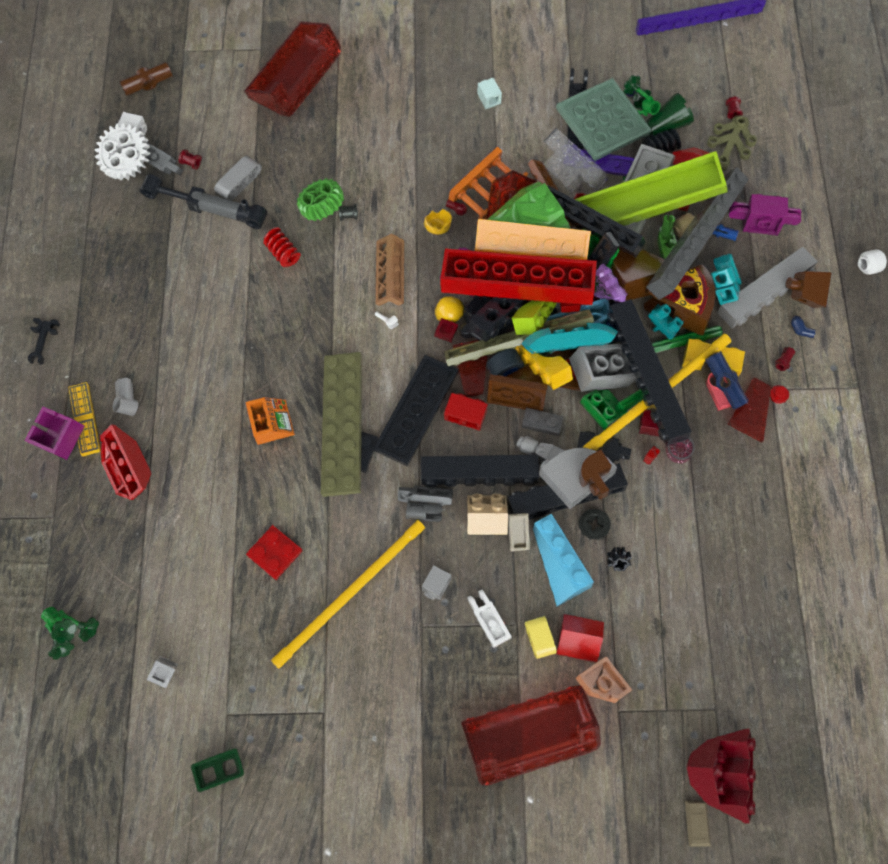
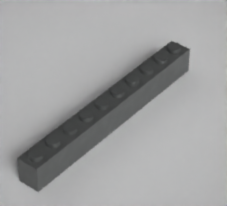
M737 167L724 175L728 192L708 198L646 286L659 300L675 290L749 180Z

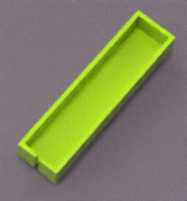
M715 151L576 198L575 200L626 226L728 191L720 161Z

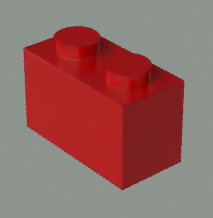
M451 393L444 412V420L480 431L487 413L488 404L481 399L467 398V396L461 393Z

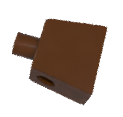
M798 272L795 273L794 278L789 277L786 280L785 286L792 289L791 298L812 308H824L827 305L832 273Z

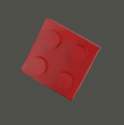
M272 525L246 553V556L276 581L303 550Z

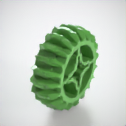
M325 178L323 181L319 179L317 182L313 181V184L308 185L307 188L302 189L303 192L299 193L297 198V206L304 218L313 221L319 219L321 221L322 218H327L330 214L333 215L334 211H338V207L342 206L344 201V194L340 185L333 181V179L328 180Z

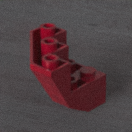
M743 729L708 739L691 752L686 766L690 785L706 804L746 824H750L751 816L755 815L756 811L755 801H753V783L756 780L755 769H753V751L756 749L755 738H752L750 729Z

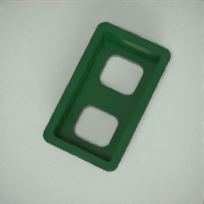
M236 748L191 765L198 792H203L244 775ZM233 759L237 770L235 773L225 775L223 763ZM213 767L216 779L205 783L202 771Z

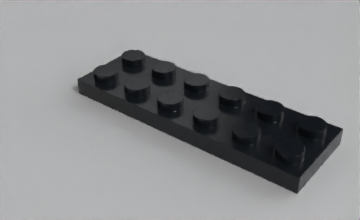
M424 355L373 448L374 452L408 467L453 384L459 369Z

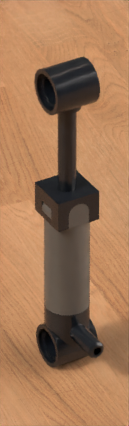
M147 174L139 189L140 193L149 199H155L159 193L186 200L191 211L198 213L205 211L244 222L253 229H261L268 214L267 210L260 205L254 204L249 206L246 199L238 203L207 194L204 189L194 186L189 194L163 187L162 180L152 174Z

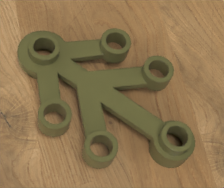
M735 116L732 122L724 125L716 123L713 128V132L716 135H721L724 131L734 130L732 133L718 138L716 136L708 138L707 145L710 148H715L717 145L728 142L723 154L718 157L722 171L728 169L730 164L729 156L734 145L738 149L742 160L750 158L751 150L745 148L739 137L740 132L746 139L745 143L748 147H754L757 142V137L751 135L748 130L749 120L745 116Z

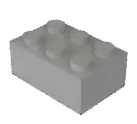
M621 344L579 347L569 360L581 392L594 391L596 389L629 387L636 380L634 373H631L629 370L627 357H624L622 354Z

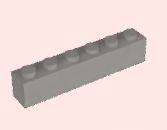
M801 247L739 292L738 301L721 305L717 314L731 328L743 325L749 316L757 315L764 305L769 306L774 302L775 297L778 295L781 297L789 290L785 286L786 280L789 277L794 278L795 273L815 272L814 267L818 261L804 247Z

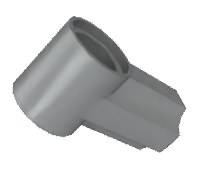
M129 378L118 379L115 382L116 397L113 401V411L134 416L138 409V401L134 399L133 383Z

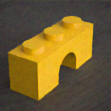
M689 339L685 348L682 367L687 365L711 344L699 339ZM735 347L723 348L721 352L731 370L735 371L739 377L742 372L745 351ZM703 364L699 366L696 370L700 371Z

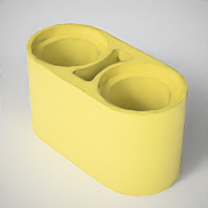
M545 616L526 621L525 627L535 658L539 659L556 654L555 643Z

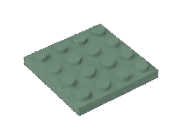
M613 78L556 105L560 115L594 161L649 135L652 131Z

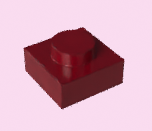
M441 318L434 337L452 343L458 330V324Z

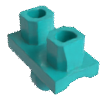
M657 304L647 315L654 324L651 330L653 332L660 330L662 334H665L671 340L680 330L683 321L679 317L674 319L670 317L671 308L667 304L661 306Z

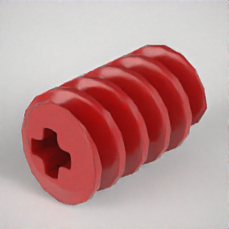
M279 227L271 229L265 235L264 245L272 252V255L276 257L281 266L290 267L300 259L301 254L297 252V248L293 247V243L289 242V238L285 237V234L281 232Z

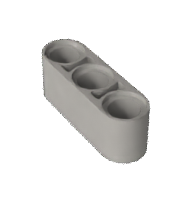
M249 156L242 157L216 183L214 191L225 199L234 200L259 175L262 169L261 165Z

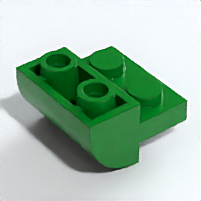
M596 389L583 396L580 401L583 408L603 430L607 429L628 412L627 410L621 412L617 408L619 401L608 389L599 391Z

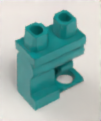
M725 254L713 260L716 271L711 273L720 305L738 301L739 285L742 284L732 254ZM717 275L719 276L720 282L716 281L715 277Z

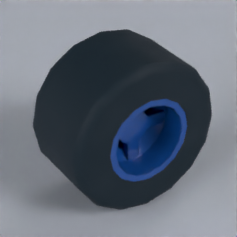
M512 348L497 353L487 362L490 374L502 375L504 377L524 366L518 352Z

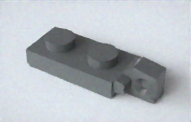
M147 142L150 148L146 149L150 152V155L145 157L149 160L147 163L164 173L170 174L173 171L181 176L183 169L176 165L177 160Z
M414 486V488L399 487L398 501L406 503L408 501L437 503L441 506L452 504V489Z

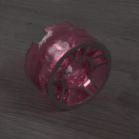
M690 437L687 440L666 446L667 457L677 464L689 461L695 451L694 442ZM677 446L678 448H683V452H679L677 450Z

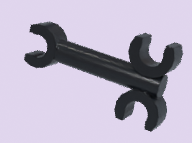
M33 318V322L39 325L37 327H30V329L34 333H39L34 352L28 356V361L33 364L34 359L38 358L37 362L42 365L44 358L41 354L47 333L58 335L56 329L52 328L60 326V323L57 320L42 322L39 318Z

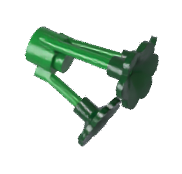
M639 75L630 76L629 80L624 83L623 93L631 95L636 92L632 96V100L634 101L633 106L635 108L642 109L637 110L639 114L645 116L657 114L660 110V103L650 96V90H644L640 87L641 77Z
M48 607L41 614L42 620L46 623L45 627L49 630L50 636L54 640V646L48 652L49 657H52L53 660L68 656L70 651L74 649L75 646L70 641L74 638V632H76L77 627L81 630L78 637L82 641L87 642L90 638L94 637L99 626V621L94 617H91L86 622H79L67 615L63 610L58 611L55 607Z

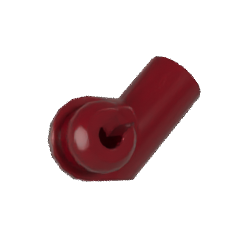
M450 199L447 200V208L454 210L459 216L466 214L467 207L465 204L453 202Z

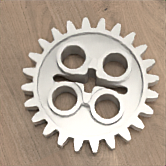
M122 123V126L116 124L115 129L110 126V132L104 130L106 136H99L102 141L96 143L100 147L95 149L99 153L95 158L99 160L97 165L101 166L100 170L115 180L117 178L121 181L123 178L129 180L130 175L136 177L135 172L141 173L140 167H146L143 162L149 161L145 158L146 155H150V152L146 150L150 146L147 144L148 139L144 137L145 134L131 124L127 126L125 123Z

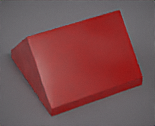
M564 614L557 655L597 663L603 641L604 622Z

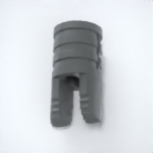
M408 501L406 519L440 522L442 520L440 512H442L443 507L438 504Z

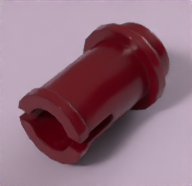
M785 347L780 358L776 359L775 367L780 371L789 369V363L796 353L795 350L791 347H788V349Z

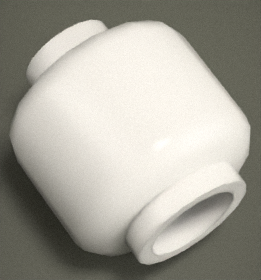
M878 249L862 253L858 260L859 269L866 275L883 271L887 264L885 254Z

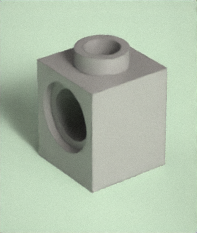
M433 565L422 585L424 595L432 600L435 598L440 600L451 581V574Z
M159 656L147 680L166 688L178 664Z

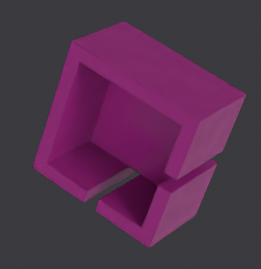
M42 406L34 422L47 428V432L32 425L24 441L67 460L85 426L72 418Z

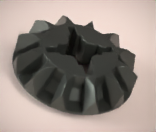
M599 509L587 510L579 519V529L590 540H599L605 537L610 530L611 523L609 517ZM595 518H597V525L600 527H596L592 531V525L589 523H593Z

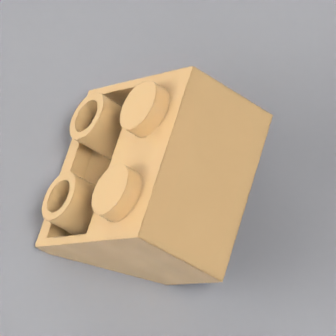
M478 493L467 495V534L507 535L508 508L506 495H482Z

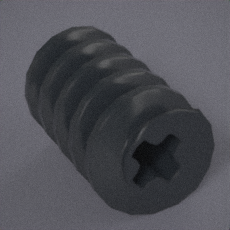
M673 128L662 133L659 132L656 135L646 136L642 140L643 145L661 151L663 149L667 153L669 149L674 151L675 146L677 149H681L682 146L680 136Z

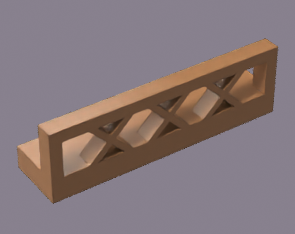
M392 233L376 241L375 304L378 306L389 301L398 306L404 304V240ZM387 243V246L383 251V245ZM385 258H386V263H385L384 266L382 267V263H383V261H384ZM385 273H386V278H385L384 282L382 283V278L384 277V275H385ZM386 289V296L382 298V294Z

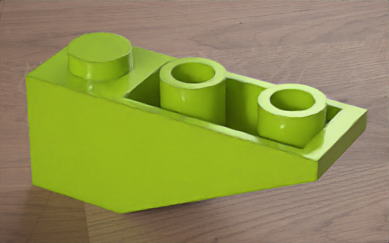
M532 300L519 308L512 317L516 335H531L539 331L556 307L557 302Z

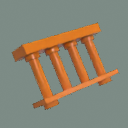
M497 146L450 190L448 199L453 202L457 199H462L479 215L478 219L488 220L518 189L524 188L527 184L528 173L525 172L521 177L515 174L501 161L502 150ZM497 166L514 183L507 188L490 173V168ZM481 177H485L503 194L495 199L478 183V180ZM469 188L475 189L491 205L486 210H483L466 194V191Z

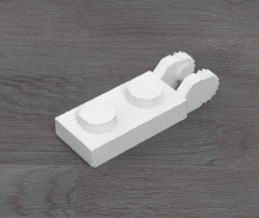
M480 590L478 593L480 599L485 604L484 606L479 608L472 596L467 597L483 631L493 648L512 637L493 603L489 601L484 591Z

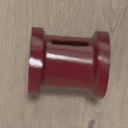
M733 96L726 100L728 119L733 120L735 116L743 115V111L740 109L741 99L739 97Z
M186 149L181 151L178 159L179 164H186L194 170L200 167L202 161L200 155L191 154Z

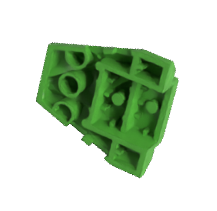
M538 181L521 189L488 219L571 229L568 221L565 219L562 207L545 183Z

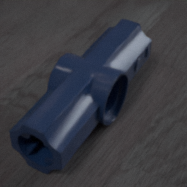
M719 351L706 358L705 361L716 378L717 387L724 392L731 407L737 409L748 403L749 400L738 382L736 372L731 370L722 352ZM723 377L729 378L731 383H726Z

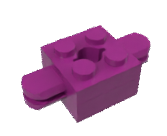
M751 194L748 203L733 202L729 208L730 218L743 220L742 232L778 236L784 224L798 225L801 223V209L789 208L788 198L781 196Z

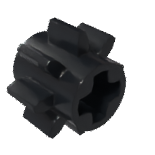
M614 547L611 552H607L608 567L613 566L614 571H625L628 566H631L630 559L632 556L630 552H626L625 547Z

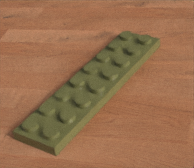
M361 352L324 356L321 495L323 497L361 493Z

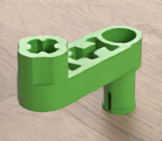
M668 214L664 216L663 224L658 233L657 242L661 258L663 259L667 258L677 243L673 233L675 217L670 214L668 220Z

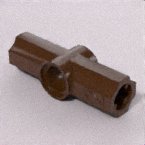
M167 62L151 69L147 67L140 68L136 75L120 81V84L127 96L141 89L152 90L158 82L173 75Z

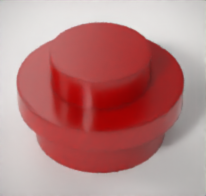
M776 385L770 390V398L774 403H785L789 398V391L784 386Z

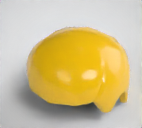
M441 209L438 213L432 210L429 215L425 216L424 226L431 234H445L450 229L452 215L445 209Z
M455 296L443 297L435 307V316L438 321L443 318L456 323L464 314L462 301Z

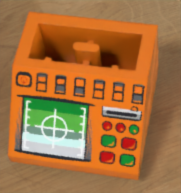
M263 397L245 402L257 445L295 435L286 400Z

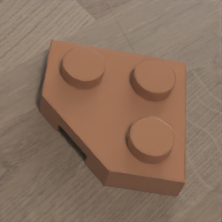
M604 657L575 678L588 696L616 703L632 691L607 657Z

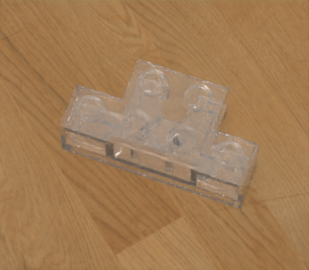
M557 128L544 140L547 147L554 154L543 165L555 179L558 178L562 182V185L569 192L573 193L583 181L597 191L608 180L605 171Z

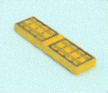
M85 382L70 386L68 388L74 420L85 426L78 438L80 454L83 457L101 452L89 384Z

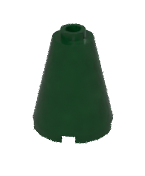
M676 93L672 95L660 107L659 112L652 115L646 121L652 130L647 136L656 135L671 128L677 130L694 122L693 113L690 107L687 108L685 106L686 100L681 94Z

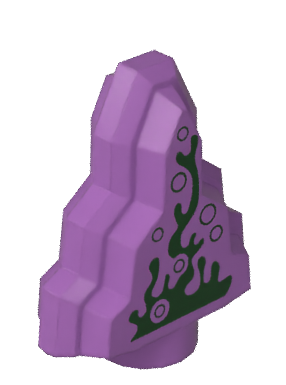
M601 264L596 270L594 296L608 301L613 299L615 302H624L627 296L626 291L619 285L617 278L612 274V270L606 265Z

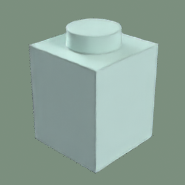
M494 78L478 83L477 94L485 109L501 104L502 92Z

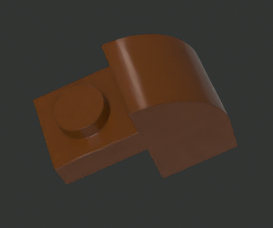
M601 449L584 460L579 474L582 488L589 484L591 493L594 496L597 495L599 500L607 497L609 492L601 477L609 473L612 467Z

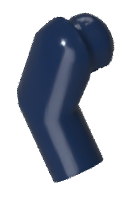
M800 316L792 318L791 326L797 335L814 338L816 329L807 328Z

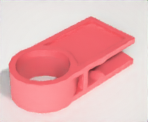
M710 373L706 380V387L717 410L731 407L724 392L710 383V378L714 377L713 373Z

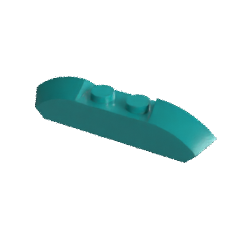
M587 323L586 330H584V327L573 328L572 332H565V329L553 331L554 334H551L549 328L534 332L521 344L531 354L607 345L614 339L618 331L600 323Z

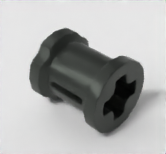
M357 204L353 206H340V221L346 218L358 220Z

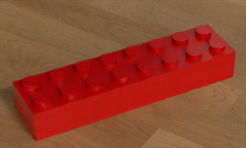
M445 248L440 278L441 293L592 305L597 261Z

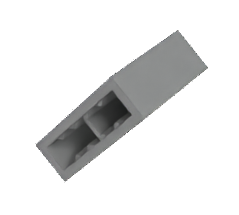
M587 448L569 449L559 453L551 460H545L540 465L539 475L569 509H572L591 493L589 484L582 488L579 474L584 460L597 452L595 450ZM609 458L607 459L612 467L609 473L601 477L604 482L612 477L617 469Z

